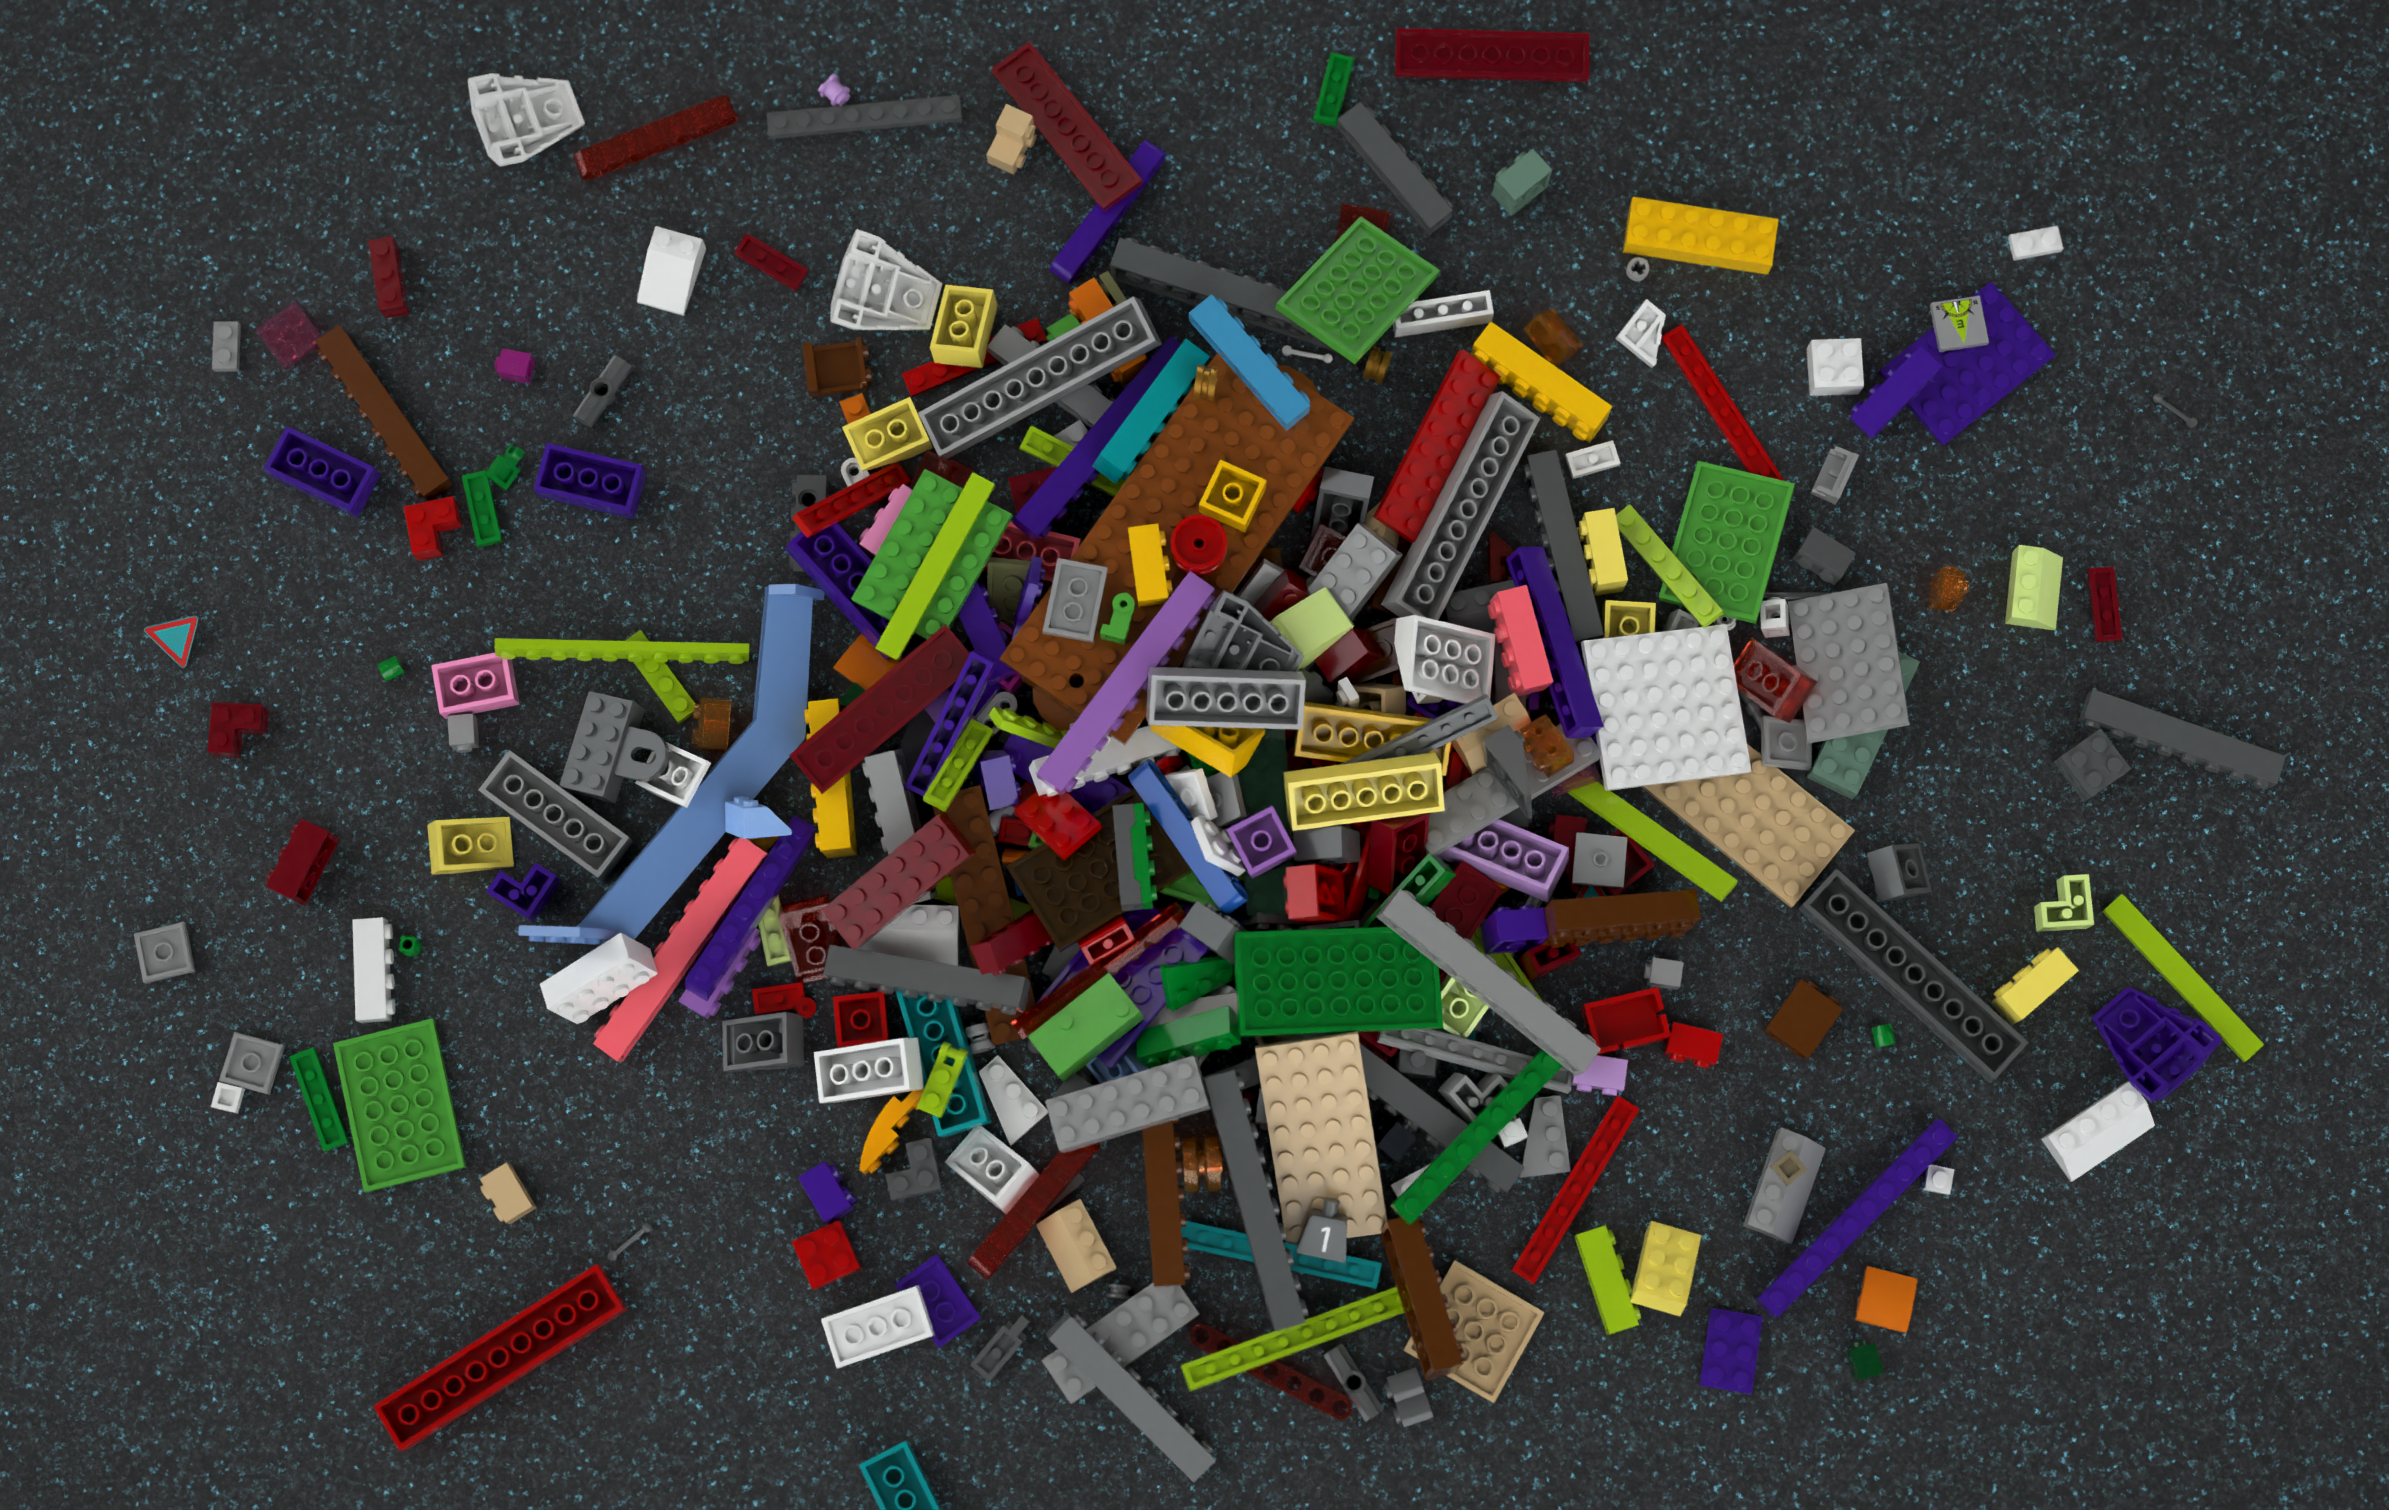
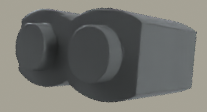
M1416 1367L1386 1378L1388 1383L1384 1384L1388 1399L1393 1398L1397 1408L1392 1409L1397 1424L1402 1423L1405 1428L1433 1418Z

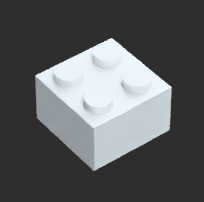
M1861 338L1811 340L1807 347L1810 396L1859 394L1864 387Z

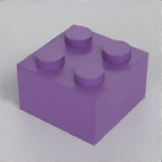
M1273 806L1226 829L1252 878L1298 855Z

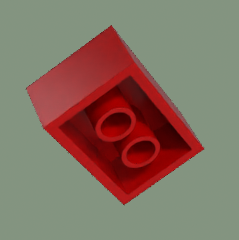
M1315 864L1286 867L1284 886L1287 889L1288 900L1286 901L1285 908L1289 919L1314 925L1346 921L1342 871Z

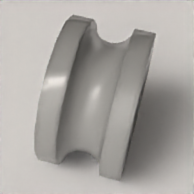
M1637 257L1632 259L1626 268L1627 276L1633 281L1645 279L1649 273V264L1644 258ZM1634 264L1644 268L1641 275L1632 271L1635 266Z

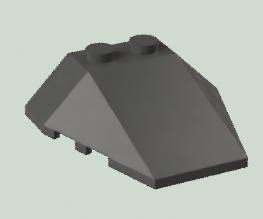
M1223 590L1209 607L1187 650L1182 668L1296 672L1304 655L1247 600Z

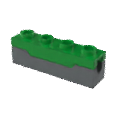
M1143 803L1113 806L1122 911L1153 909L1152 901L1157 900L1156 885H1151L1150 876L1155 875L1154 860H1149L1148 851H1153L1152 835L1147 836L1146 826H1151L1150 812L1144 811Z

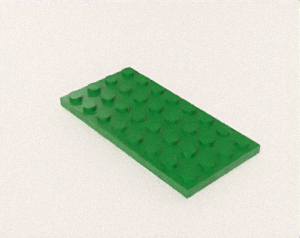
M1389 927L1234 932L1233 948L1239 1037L1443 1028L1439 967Z

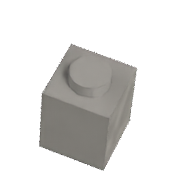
M473 713L448 716L449 745L454 750H457L458 753L472 752V748H479L478 718Z
M1653 957L1650 960V964H1645L1644 978L1648 979L1647 986L1678 990L1681 985L1683 962Z

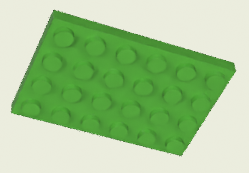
M1360 216L1276 303L1275 309L1356 364L1436 279L1440 270Z
M1698 461L1672 553L1723 610L1724 614L1722 616L1756 624L1795 483ZM1663 583L1659 594V601L1683 606Z
M924 469L852 596L851 600L889 621L891 620L963 488ZM988 501L985 503L914 634L927 640L945 624L949 629L951 628L1013 517L1011 513Z
M432 1018L333 1043L364 1192L367 1193L466 1168L435 1019Z

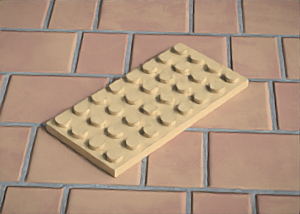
M1748 744L1752 771L1750 773L1642 786L1645 791L1790 908L1796 904L1855 831L1777 767L1762 766L1761 754Z
M1358 1031L1255 1046L1284 1230L1287 1237L1286 1243L1297 1245L1310 1210L1312 1208L1322 1210L1325 1198H1334L1340 1201L1338 1213L1347 1215L1346 1238L1381 1234V1229L1387 1222V1214Z

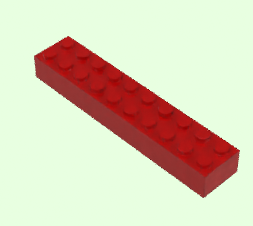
M596 1264L373 1407L398 1450L407 1451L622 1314L628 1308L602 1265Z

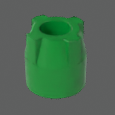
M396 655L377 664L386 682L405 673Z
M401 936L399 951L408 957L417 956L422 949L420 940L414 936ZM407 941H412L410 949H405L404 947Z
M1891 1024L1871 1028L1876 1048L1896 1044Z

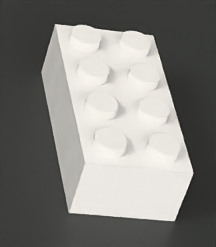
M619 933L542 982L540 986L548 1010L579 1024L586 1021L596 1012L607 1008L609 1004L620 997L626 996L634 988L648 982L650 978L658 974L650 948L623 933Z
M900 1038L814 1052L819 1103H837L924 1089L918 1038Z

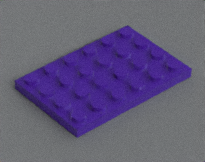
M1992 282L1972 296H1980L1989 340L1987 345L1939 352L1933 327L1878 372L1886 381L1888 379L1886 374L1895 365L1899 368L1906 361L1903 357L1913 347L1917 350L1920 346L1943 366L1942 370L1906 405L1942 447L2056 355Z
M1155 907L1153 909L1131 910L1122 914L1121 916L1125 920L1135 941L1106 958H1101L1099 962L1092 966L1080 949L1033 1006L1049 1020L1106 974L1110 973L1145 1018L1096 1057L1111 1070L1115 1068L1166 1005L1160 965H1177L1181 961L1197 962L1209 952L1207 947Z

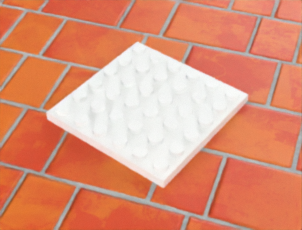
M1727 624L1581 642L1586 675L1604 725L1603 728L1596 732V739L1601 753L1600 763L1605 791L1752 772Z

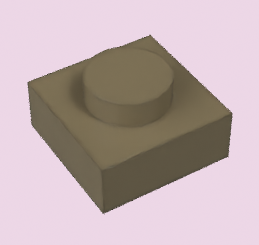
M1789 1150L1770 1166L1786 1187L1807 1171V1168L1792 1150Z

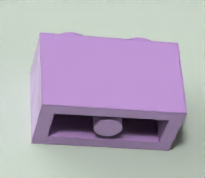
M1596 1055L1583 1074L1577 1076L1573 1074L1572 1085L1577 1086L1576 1090L1582 1092H1592L1593 1088L1602 1090L1604 1095L1617 1096V1092L1621 1093L1624 1091L1628 1060Z

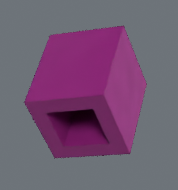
M502 348L501 355H498L495 360V370H497L496 372L500 378L530 384L535 365L533 356L529 353Z

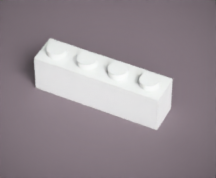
M1490 290L1413 302L1393 323L1395 337L1490 323L1494 315Z
M383 917L353 920L355 1018L360 1023L392 1021V1014H395V1001L391 999V989H394L395 981L394 975L390 974V964L394 962L393 950L389 948V939L393 938L392 924H389V921Z

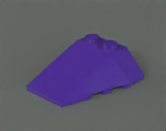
M2127 987L2092 1017V1020L2130 1084L2150 1102L2165 1099L2201 1068L2223 1038L2203 1021L2197 1018L2193 1020L2180 1014V1010L2165 1007L2157 1003L2158 1000L2131 987Z

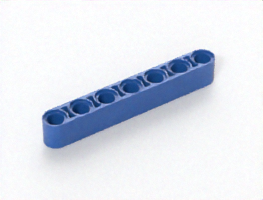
M1150 759L1144 761L1128 775L1131 784L1219 909L1224 914L1230 915L1249 899L1247 892L1234 874L1206 861L1190 823L1195 818L1159 767Z

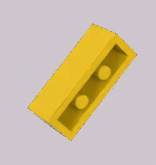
M1158 524L1128 527L1138 607L1165 604L1169 599L1168 596L1173 594L1171 580H1166L1165 571L1170 570L1168 555L1163 556L1161 547L1166 546L1165 532L1159 531Z

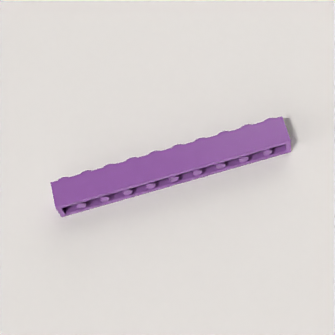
M1189 571L1036 773L1038 779L1060 795H1063L1065 791L1069 793L1078 782L1076 779L1077 775L1081 770L1083 772L1087 771L1093 762L1091 758L1096 750L1099 752L1103 750L1109 741L1106 737L1111 730L1116 732L1124 721L1122 716L1127 709L1132 711L1140 700L1137 696L1142 689L1147 691L1149 667H1165L1168 664L1170 658L1167 656L1173 649L1177 651L1185 641L1183 635L1188 629L1192 631L1201 619L1198 615L1203 609L1208 610L1216 598L1213 597L1215 588Z

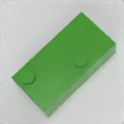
M1108 973L1030 1034L1028 1038L1059 1078L1065 1082L1145 1018L1110 973Z

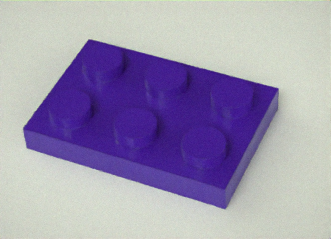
M1032 556L1014 616L1011 642L1037 607L1036 601L1042 592V581L1045 569L1041 568L1042 558Z
M937 1254L894 1284L899 1292L919 1285L935 1334L931 1338L938 1348H941L981 1319V1316Z
M1710 1308L1699 1382L1700 1386L1752 1394L1763 1317Z

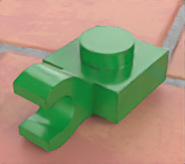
M510 444L505 451V457L498 455L485 473V476L500 488L507 490L520 472L516 464L524 456L525 451L518 446L515 447Z

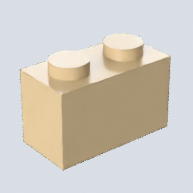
M506 1162L480 1178L483 1184L480 1189L487 1200L492 1199L496 1207L493 1211L500 1222L504 1220L505 1223L512 1224L537 1208L511 1164Z

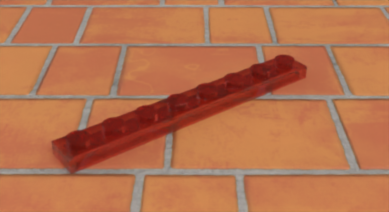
M1177 902L1173 903L1132 933L1135 938L1134 942L1106 958H1101L1099 962L1092 966H1087L1012 1021V1026L1022 1040L1025 1039L1106 974L1110 973L1111 976L1117 974L1125 964L1139 958L1143 951L1151 945L1158 944L1170 931L1180 928L1179 925L1187 914Z

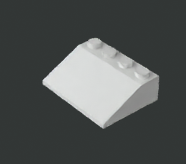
M1417 615L1397 618L1394 645L1404 689L1463 704L1485 694L1490 699L1496 634Z
M912 905L867 943L857 949L959 966L958 906Z

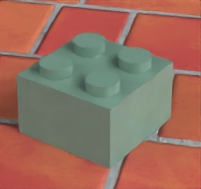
M1534 149L1528 153L1522 152L1516 157L1515 163L1511 167L1502 168L1495 176L1496 180L1493 184L1492 196L1510 216L1514 215L1548 187L1552 169Z

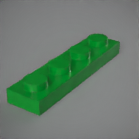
M312 1047L290 1056L323 1151L327 1152L350 1143L316 1048Z

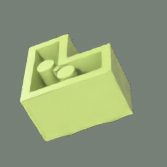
M2089 874L2062 876L2056 880L2059 901L2041 902L2034 906L2036 932L2087 929L2093 926L2094 918Z

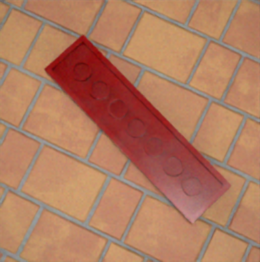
M1464 349L1458 351L1373 516L1411 544L1416 541L1489 396L1493 393L1501 377Z

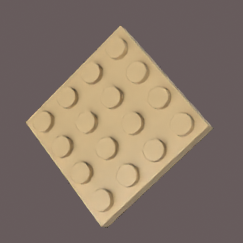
M1454 1260L1439 1287L1441 1293L1445 1294L1448 1299L1449 1319H1453L1457 1328L1455 1338L1457 1344H1461L1463 1347L1465 1359L1455 1373L1446 1376L1494 1403L1545 1312ZM1411 1336L1403 1351L1418 1359Z

